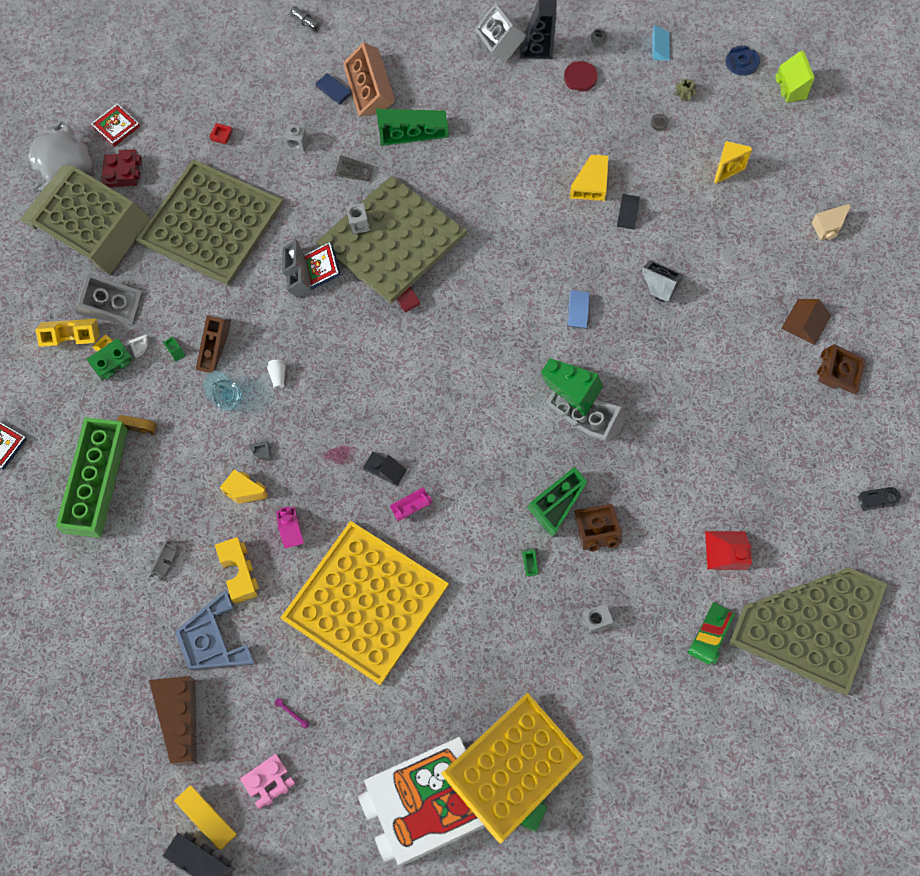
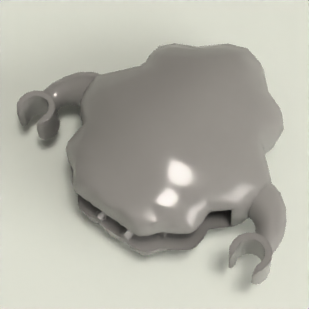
M53 117V121L58 124L50 125L55 131L61 128L63 131L54 134L44 133L34 138L28 153V159L35 173L42 175L46 181L44 184H39L36 179H32V183L37 184L35 187L29 186L33 192L42 191L62 165L74 166L86 174H89L93 169V160L89 155L88 147L83 143L76 142L72 128L68 124L61 122L57 117Z

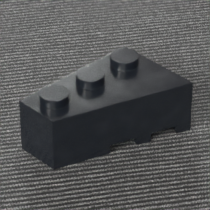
M177 832L162 855L175 866L192 876H231L235 869L230 866L231 860L223 855L218 858L212 854L214 852L213 848L205 843L200 846L195 842L197 838L188 832H185V834Z

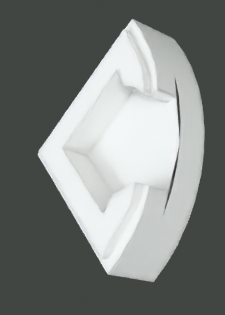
M147 334L129 341L135 358L140 357L147 350L149 344Z

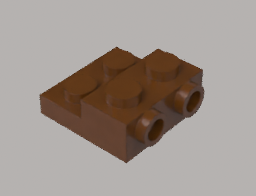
M835 344L824 349L820 355V358L823 359L822 365L817 370L818 382L833 389L840 387L852 394L858 393L865 359Z
M613 504L574 510V517L583 550L595 552L600 547L608 546V548H615L622 543V531Z

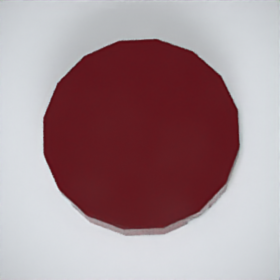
M576 61L566 67L564 82L571 90L575 89L578 92H585L595 86L598 73L592 64L585 61Z

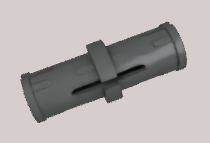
M297 6L291 8L290 11L292 12H290V15L296 18L302 26H307L314 33L320 29L321 24L311 18L309 13L303 12Z

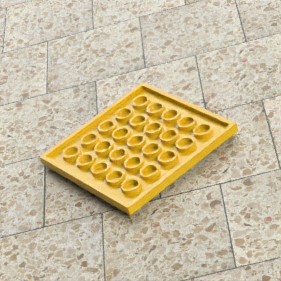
M350 521L280 618L381 686L448 588L449 583Z

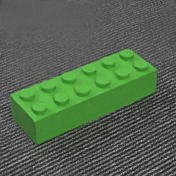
M84 418L56 527L63 534L102 538L128 434V429L122 421Z

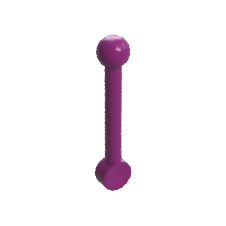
M278 698L275 700V705L283 708L300 722L302 728L306 729L309 727V722L300 718L284 705L282 699Z

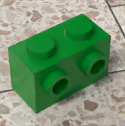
M117 338L86 360L102 381L103 379L108 380L112 378L118 369L127 368L133 359Z

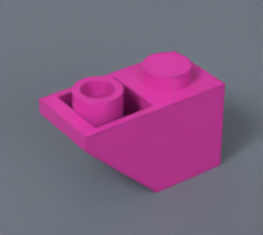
M295 506L283 507L276 511L278 530L284 548L303 544V535Z

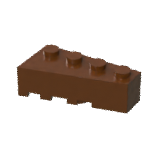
M191 676L149 680L170 764L174 766L197 764L196 680Z

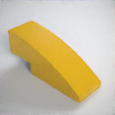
M188 786L174 800L193 823L220 850L237 835L194 786Z

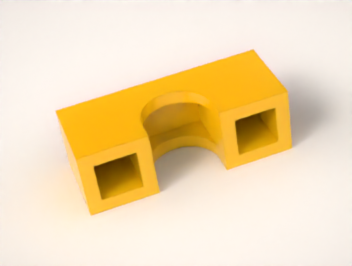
M97 318L41 322L35 329L39 347L56 346L67 340H75L76 344L95 343L100 337Z
M235 537L216 544L215 548L223 568L232 565L239 567L237 576L226 581L231 600L234 604L257 597L256 590L259 589L256 578L252 579L251 572L254 570L251 561L246 560L245 554L248 553L245 542L241 543L239 538Z

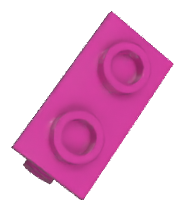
M422 487L389 506L398 522L429 506L432 499L427 495L425 488Z

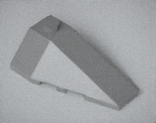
M552 391L546 403L549 408L588 436L604 441L619 435L626 420L621 407L598 400L594 401L585 417L554 391Z

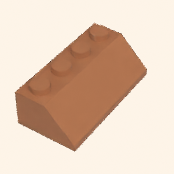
M363 42L343 62L359 117L374 114L376 109H388L395 102L379 48Z

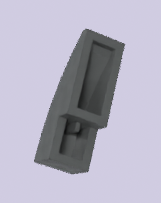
M294 240L283 247L282 273L287 276V290L298 298L311 290L303 251L299 241Z

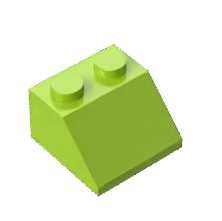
M804 50L781 64L775 76L776 82L781 87V95L785 97L787 103L807 99L815 79Z

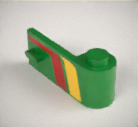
M713 602L687 653L708 665L711 662L715 664L721 654L718 652V649L735 613Z

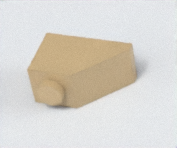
M849 204L815 215L812 225L820 240H831L838 235L850 209Z

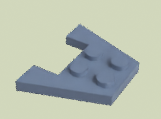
M226 589L175 631L190 671L255 664L247 644L230 652L227 651L215 617L234 609Z

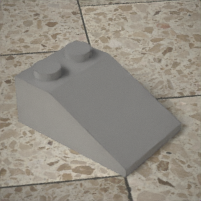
M496 2L475 28V31L490 52L504 62L513 55L516 48L527 36L522 28Z
M87 273L75 313L94 319L133 324L142 291Z

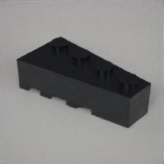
M557 0L537 1L525 30L527 36L520 44L519 59L553 60Z

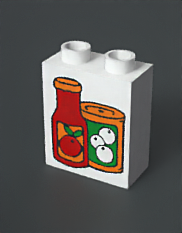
M460 737L364 780L368 791L358 795L367 820L379 817L385 833L374 838L384 863L395 858L398 866L401 867L485 827L441 775L465 751Z

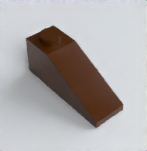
M206 315L195 370L214 374L228 338L231 319L216 315Z

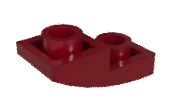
M411 287L396 299L404 313L421 305Z

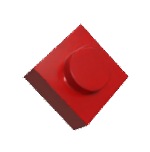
M215 123L209 136L210 140L227 145L233 132L232 127Z

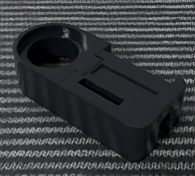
M887 487L863 491L858 495V499L862 501L861 509L865 511L870 507L882 506V508L894 506L900 501L901 494L896 488ZM887 492L894 494L895 501H888L885 494Z

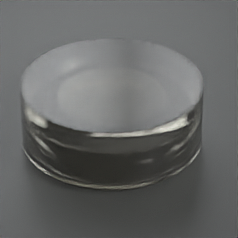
M655 114L651 120V127L655 131H664L668 127V117L664 114Z

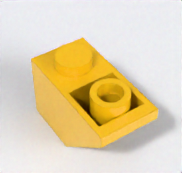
M235 469L220 486L223 494L238 504L266 499L268 496L265 491L266 487L258 481L254 483L250 480L251 477L243 471L239 473Z

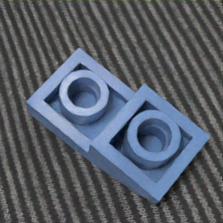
M570 290L567 326L587 328L589 292Z

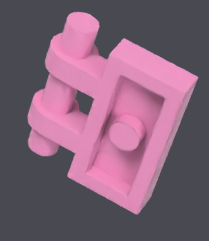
M274 754L240 778L251 797L260 793L262 798L255 802L258 809L272 804L273 799L282 793L286 794L289 788L295 784L291 777L285 781L281 778L288 771L277 754ZM276 782L278 786L267 793L265 788Z

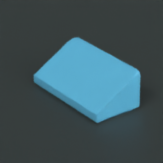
M654 25L652 32L653 60H670L669 31Z

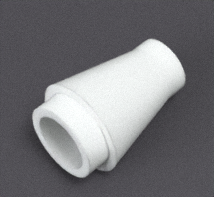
M283 360L269 361L267 369L273 383V388L285 387L286 365L283 363Z

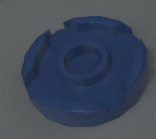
M736 46L726 56L727 68L732 73L740 76L753 74L758 69L760 63L758 53L754 49L753 51L749 49L748 46Z

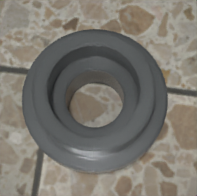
M602 28L594 29L591 33V41L595 44L605 43L607 40L606 31Z

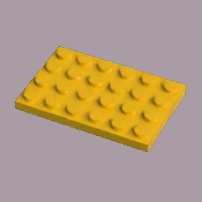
M527 692L452 762L441 775L495 839L501 843L575 768L584 756Z

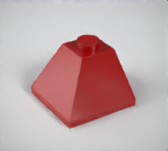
M705 531L707 570L749 569L752 565L751 545L745 531Z

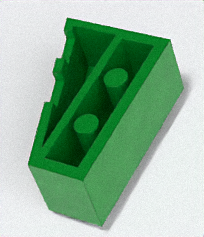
M549 358L541 371L546 385L561 398L563 397L572 407L580 411L584 417L603 388L598 374Z
M573 467L527 506L528 510L551 537L557 532L587 483V480L576 467Z

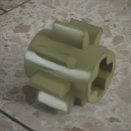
M682 79V82L676 85V95H679L681 100H690L691 95H696L697 84H694L691 79Z

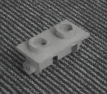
M167 538L163 543L159 541L154 551L157 553L155 560L151 559L146 567V571H149L147 577L153 574V578L158 581L165 577L170 565L163 561L165 559L172 562L178 550L176 548L177 544L173 542L167 544Z

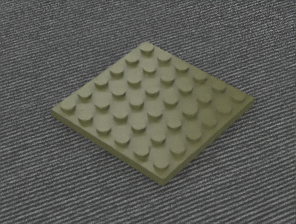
M193 159L136 241L148 249L229 286L283 205V199Z
M391 175L359 203H364L370 231L352 234L347 214L319 238L316 243L319 247L328 243L333 244L337 262L392 304L467 235V230Z

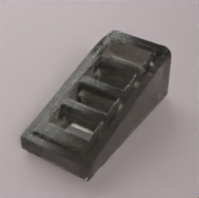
M340 155L335 176L369 182L374 166ZM364 169L367 170L366 175L362 174Z

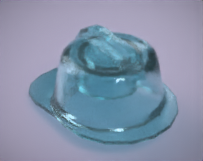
M213 371L205 377L203 382L204 392L218 408L223 411H230L237 404L242 403L241 388L226 374L220 371Z

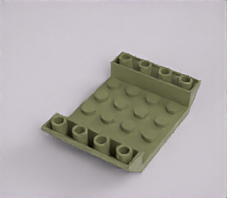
M62 165L24 213L20 221L34 230L39 228L90 259L98 269L111 275L134 245L136 239L151 218L134 202L78 168Z

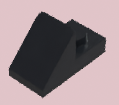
M622 194L617 227L634 230L640 196Z
M373 451L363 466V469L395 486H398L406 472V469L390 455H387L385 458Z

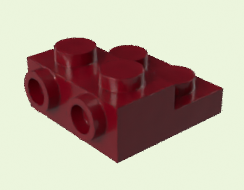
M119 150V154H104L101 183L107 187L137 186V182L141 178L139 165L142 164V157L138 154L137 150Z

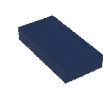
M328 73L315 83L318 89L339 105L352 95L351 90Z

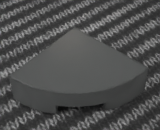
M268 441L249 444L252 453L257 458L271 461Z

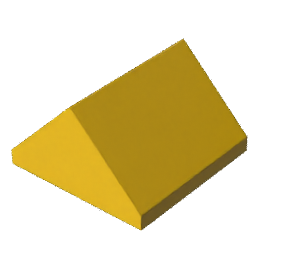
M725 141L714 182L717 184L745 170L752 148Z

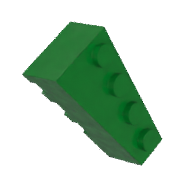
M376 109L381 146L449 137L446 110Z

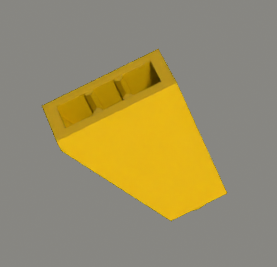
M601 154L590 155L571 185V199L605 201L608 156Z

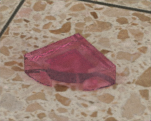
M340 446L330 449L324 457L342 465L350 451V447Z

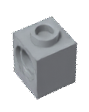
M288 124L284 137L287 150L304 152L308 139L305 126Z
M364 203L346 207L352 234L370 231Z
M607 604L583 611V618L580 619L583 629L588 630L589 634L610 628L614 623ZM598 616L601 619V623L594 624L590 618Z

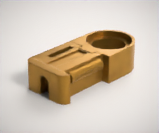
M119 415L117 421H122L128 430L144 434L149 432L150 435L155 434L157 424L153 421Z

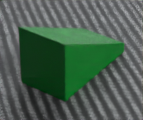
M173 336L163 342L175 362L185 357L184 352Z
M534 548L521 550L526 577L539 575Z

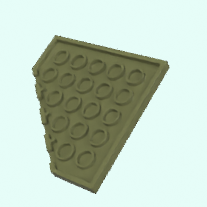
M848 567L834 574L823 576L809 583L801 584L787 591L746 604L742 608L729 644L847 696L887 584Z

